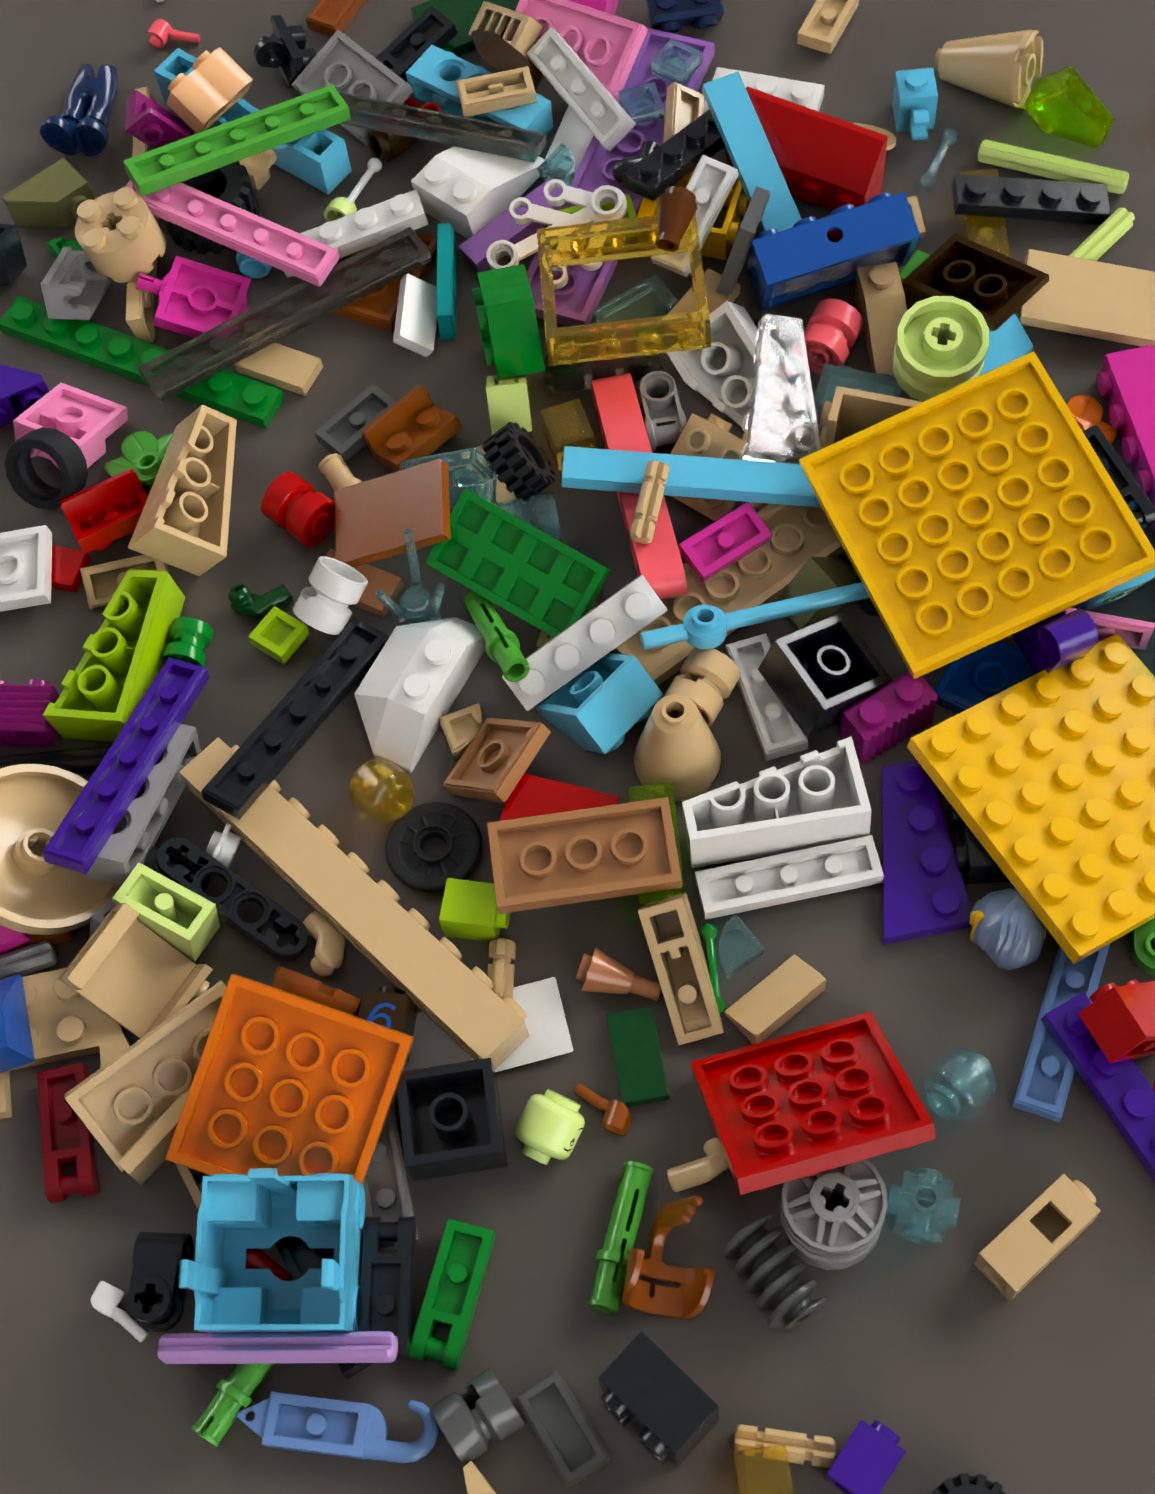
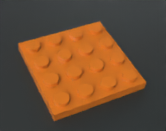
M231 974L165 1159L208 1175H248L250 1168H277L279 1176L339 1173L353 1175V1178L359 1183H364L414 1037L252 979Z

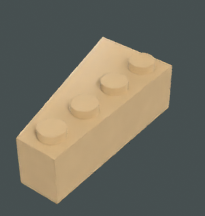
M202 404L176 426L128 545L129 549L197 576H201L227 557L236 419Z

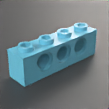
M431 45L406 72L407 82L414 90L410 95L421 105L426 102L437 103L441 107L442 115L481 134L494 129L533 152L554 128L551 101L536 93L537 103L464 118L456 81L492 73L482 66L474 65L457 57L454 53L444 51L434 45Z

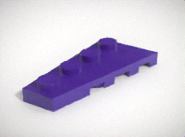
M917 760L883 766L881 772L882 866L884 874L882 889L883 945L972 927L969 924L970 912H972L959 868L957 869L956 857L932 779Z

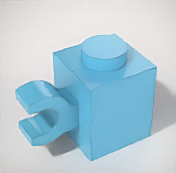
M933 68L895 71L892 107L896 132L910 131L912 140L927 139V129H934L938 101Z

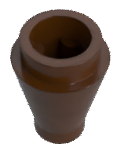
M671 186L666 188L664 194L658 198L657 238L655 242L658 248L669 252L679 249L680 242L698 208L695 203L696 196L690 190Z

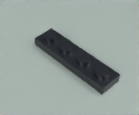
M710 109L622 174V187L654 201L664 193L666 188L674 186L695 170L702 155L712 157L724 148L725 144Z
M955 174L951 184L954 214L1089 224H1102L1111 215L1107 184Z

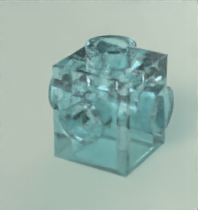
M920 1167L914 1168L913 1172L904 1171L900 1185L891 1184L888 1195L886 1214L894 1215L892 1233L903 1235V1239L912 1243L930 1245L933 1242L941 1243L947 1227L956 1228L961 1199L952 1197L954 1181L943 1179L941 1172L929 1168ZM916 1199L934 1202V1205L925 1208L920 1206Z

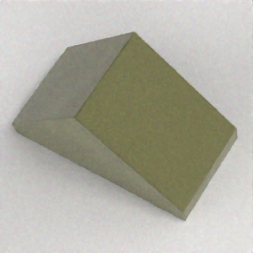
M810 557L776 601L854 584L855 571L843 557ZM848 603L786 618L798 631L822 621Z

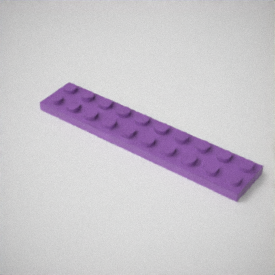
M647 28V34L619 100L615 99L636 125L610 152L593 136L569 186L589 192H594L597 188L604 185L614 186L624 194H630L637 215L643 196L623 188L622 183H618L612 175L613 166L626 157L639 155L644 141L651 140L659 146L663 144L667 87L676 82L698 92L715 55V43ZM631 235L604 241L601 249L603 263L595 271H587L581 266L578 254L582 247L573 248L566 268L568 282L560 289L550 288L544 278V269L551 263L558 241L538 251L527 271L537 319L586 331ZM588 253L584 260L593 262L597 259L598 255ZM554 271L550 274L549 278L558 280L562 277L563 273L561 271Z

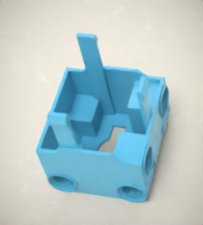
M250 1168L248 1175L213 1174L203 1176L201 1204L197 1215L195 1261L180 1260L179 1288L194 1290V1330L208 1333L358 1331L362 1228L364 1226L366 1204L363 1183L355 1180L353 1175L339 1173L279 1176L277 1168ZM285 1237H298L305 1241L310 1249H334V1259H322V1269H308L305 1275L293 1281L280 1280L273 1274L271 1269H246L247 1249H272L276 1242Z

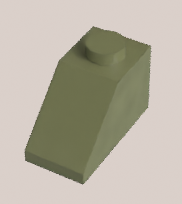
M61 158L2 196L13 222L19 227H70L77 221L78 206L85 200L95 199L88 182L64 158Z

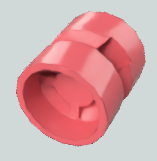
M829 298L821 300L808 320V326L803 330L794 346L796 359L803 367L813 373L823 376L838 374L850 354L849 349L855 344L863 329L864 321L861 314L847 302Z

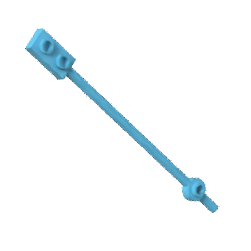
M862 582L729 613H724L712 605H698L687 611L683 623L640 633V641L643 650L685 640L695 648L712 649L723 643L728 630L870 597Z

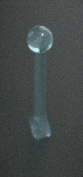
M949 128L943 131L942 144L928 172L924 173L920 178V182L925 188L934 185V175L949 145L954 144L957 140L956 130Z

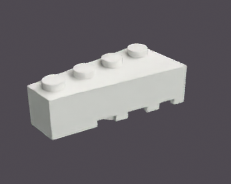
M852 736L838 741L837 747L822 753L814 750L800 756V761L778 770L773 766L760 771L759 777L739 784L735 781L682 802L684 835L691 868L783 854L870 835L872 810Z

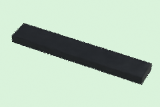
M354 618L202 789L203 800L240 820L368 671L389 639V635Z

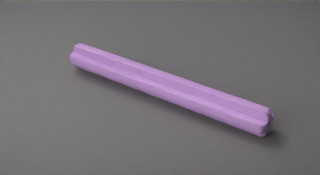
M391 1331L165 1333L159 1338L157 1356L165 1364L391 1363L397 1357L398 1339Z

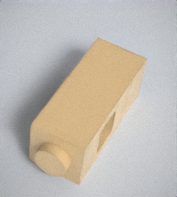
M1062 1174L978 1254L974 1265L1010 1302L1095 1220L1101 1210L1095 1205L1097 1200L1094 1194L1082 1182L1078 1180L1072 1182L1065 1174Z

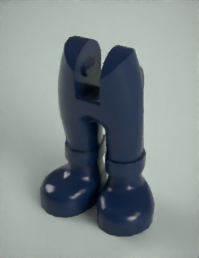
M81 64L69 85L65 110L61 117L57 115L49 116L41 124L40 135L50 147L66 155H74L77 146L86 156H95L103 152L109 139L106 128L118 87V74L115 66L101 65L97 78H95L93 67L90 64Z

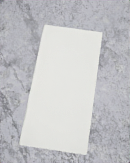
M551 977L514 987L513 1000L527 1014L524 1020L529 1037L495 1069V1072L573 1052L556 978ZM417 1013L409 1062L405 1063L403 1071L473 1060L425 1013Z

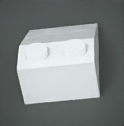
M490 129L435 155L411 180L413 189H417L427 214L443 224L451 223L454 231L469 239L508 210L510 203L514 199L521 197L549 165L548 161L496 130Z

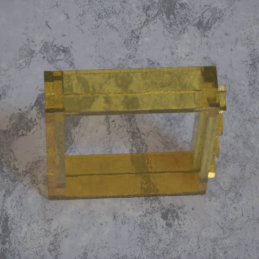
M696 213L680 242L679 249L674 252L662 250L655 244L658 215L537 229L545 338L550 366L711 348L710 316ZM683 252L688 253L695 312L558 328L553 267Z

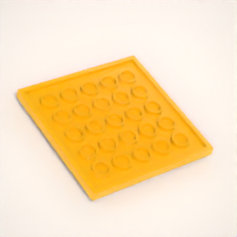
M1034 351L799 459L801 470L913 679L1155 569V550Z
M1118 633L1098 642L1083 658L1077 659L1050 673L1045 669L911 737L907 745L908 750L1073 964L1155 918V677Z

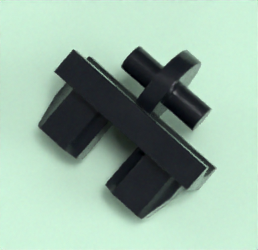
M273 15L270 19L273 33L270 37L263 36L259 39L253 51L254 57L262 67L278 68L288 88L293 87L291 84L317 53L314 48L305 49L307 39L302 25L287 26L281 15Z

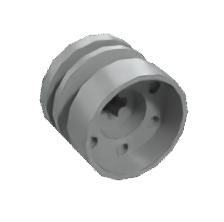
M867 1159L862 1162H854L819 1172L813 1176H805L784 1182L779 1209L780 1226L784 1231L782 1235L788 1246L793 1245L795 1248L793 1253L806 1264L824 1270L847 1269L864 1260L877 1244L888 1208L886 1185L876 1167ZM834 1195H838L842 1198L841 1206H837L833 1212L825 1208L826 1200H831Z

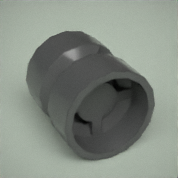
M490 1367L466 1383L465 1394L459 1395L452 1392L430 1407V1411L464 1466L489 1451V1440L492 1438L503 1441L525 1426V1423Z

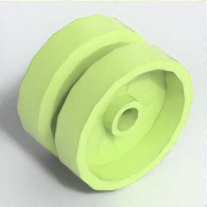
M932 296L918 301L908 309L898 325L896 344L893 351V374L899 387L911 398L924 402L981 376L984 359L989 348V327L982 313L969 302L953 296Z

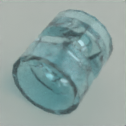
M553 492L530 496L528 503L525 504L519 499L496 502L498 507L527 523H532V526L562 542Z

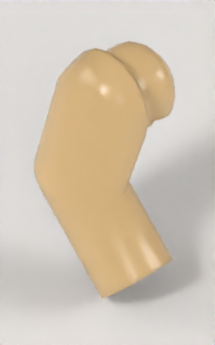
M314 911L303 922L307 932L317 941L315 957L311 960L310 965L317 975L329 977L333 974L334 969L341 966L346 943L343 935L319 911Z
M718 1137L712 1138L704 1144L703 1148L707 1155L706 1157L668 1169V1180L674 1192L705 1184L729 1168Z

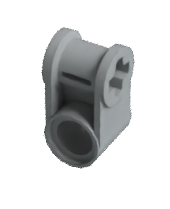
M663 371L647 373L640 382V404L651 450L654 452L656 447L675 444L687 422L684 410L681 409L673 377Z

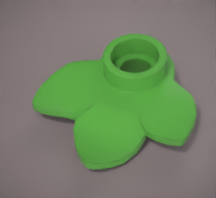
M137 431L129 434L121 445L123 455L105 464L106 473L109 477H113L133 469L141 485L146 489H151L173 433L165 435L158 440L147 431Z

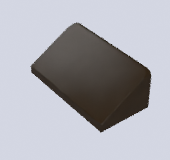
M473 30L471 37L482 59L498 72L529 66L536 91L544 75L530 60L496 32Z

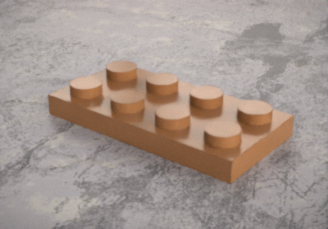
M668 797L487 823L496 904L499 914L682 888V878Z

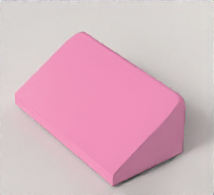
M1069 608V609L1064 610V611H1065L1066 614H1068V613L1073 612V611H1075V610H1077V609H1075V608ZM1086 611L1097 627L1098 642L1118 633L1130 648L1146 650L1154 631L1155 623Z

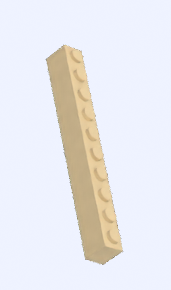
M217 737L179 771L188 789L225 825L227 823L231 824L230 829L235 834L242 836L241 840L306 902L316 911H319L345 939L397 988L404 990L413 1003L473 1060L491 1058L494 1069H496L529 1037L524 1020L527 1014L521 1006L511 997L507 996L502 1000L491 990L494 987L493 982L480 968L475 966L470 970L460 961L462 954L451 941L445 937L438 941L428 931L431 928L428 921L417 910L412 908L407 912L397 902L400 900V897L395 890L384 880H380L378 883L373 881L367 875L370 871L367 865L354 852H350L346 856L337 847L340 844L338 839L326 826L321 824L316 828L308 820L310 814L297 799L292 797L287 801L278 793L281 791V787L275 780L271 782L240 820L203 800L202 789L240 748L238 745L235 744L230 748Z

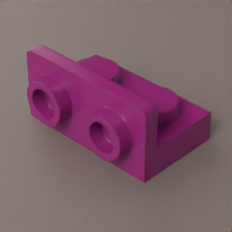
M135 90L127 97L125 131L149 147L156 149L194 135V131L182 119L139 91Z

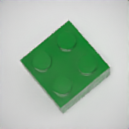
M524 264L478 272L480 287L474 288L472 291L487 366L495 365L498 380L545 371L534 298Z

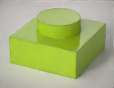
M274 606L248 637L254 647L280 663L285 664L310 635L307 625Z

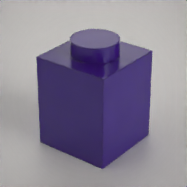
M860 1420L828 1471L825 1480L844 1494H880L906 1452L897 1445L900 1437L876 1420L872 1422L871 1426Z

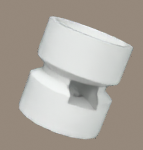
M320 556L308 578L312 586L302 589L293 607V612L307 625L327 634L339 635L346 627L352 615L349 605L358 603L368 584V580L362 573L348 564L334 558Z

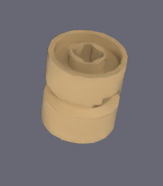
M693 647L680 669L681 675L674 678L664 696L670 694L687 696L695 703L708 727H711L724 705L723 699L729 697L741 676V672L736 663L720 651L713 648L698 649Z

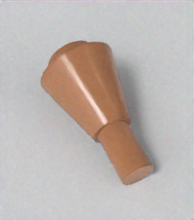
M596 947L592 956L583 954L575 979L584 982L581 990L584 992L628 994L630 992L654 1001H658L661 992L659 982L635 975L634 971Z

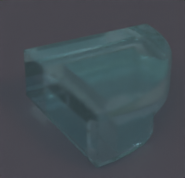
M562 143L537 168L541 178L545 180L559 179L565 185L570 186L575 179L574 157L570 149Z
M737 913L724 925L718 946L720 966L727 979L764 954L765 948Z

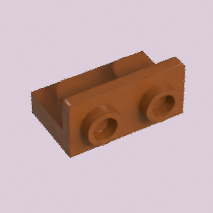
M417 385L362 431V436L376 462L393 472L419 465L460 431L462 426L456 415L434 405L426 388Z

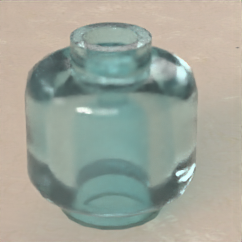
M963 1048L950 1050L926 1073L924 1078L925 1098L930 1108L940 1117L954 1120H969L995 1095L997 1083L991 1063L985 1056Z

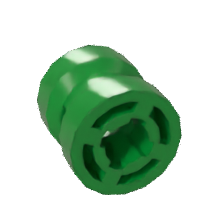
M175 618L169 632L172 641L165 646L162 655L163 663L165 664L170 657L204 667L206 655L203 651L211 644L214 635L213 629L207 623L196 618Z

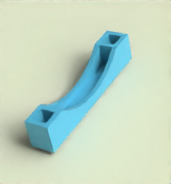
M179 48L154 70L165 103L170 94L167 88L174 78L180 73L187 76L195 70L192 65L197 58ZM241 98L210 129L260 110ZM327 129L272 148L277 156V160L273 163L274 165L328 195L352 171L345 140Z

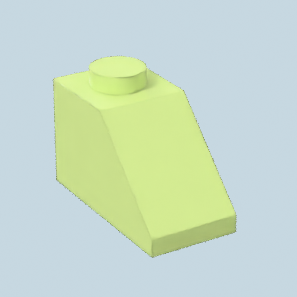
M497 375L487 376L486 394L492 435L509 422L519 424L520 428L524 427L528 432L532 431L527 375L498 380Z
M139 862L112 898L116 905L126 903L138 912L139 915L136 918L138 921L194 962H196L220 927L216 904Z

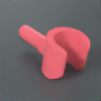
M163 19L154 21L147 31L148 34L152 35L149 39L150 45L158 49L163 48L169 39L200 43V34L172 29L171 25Z

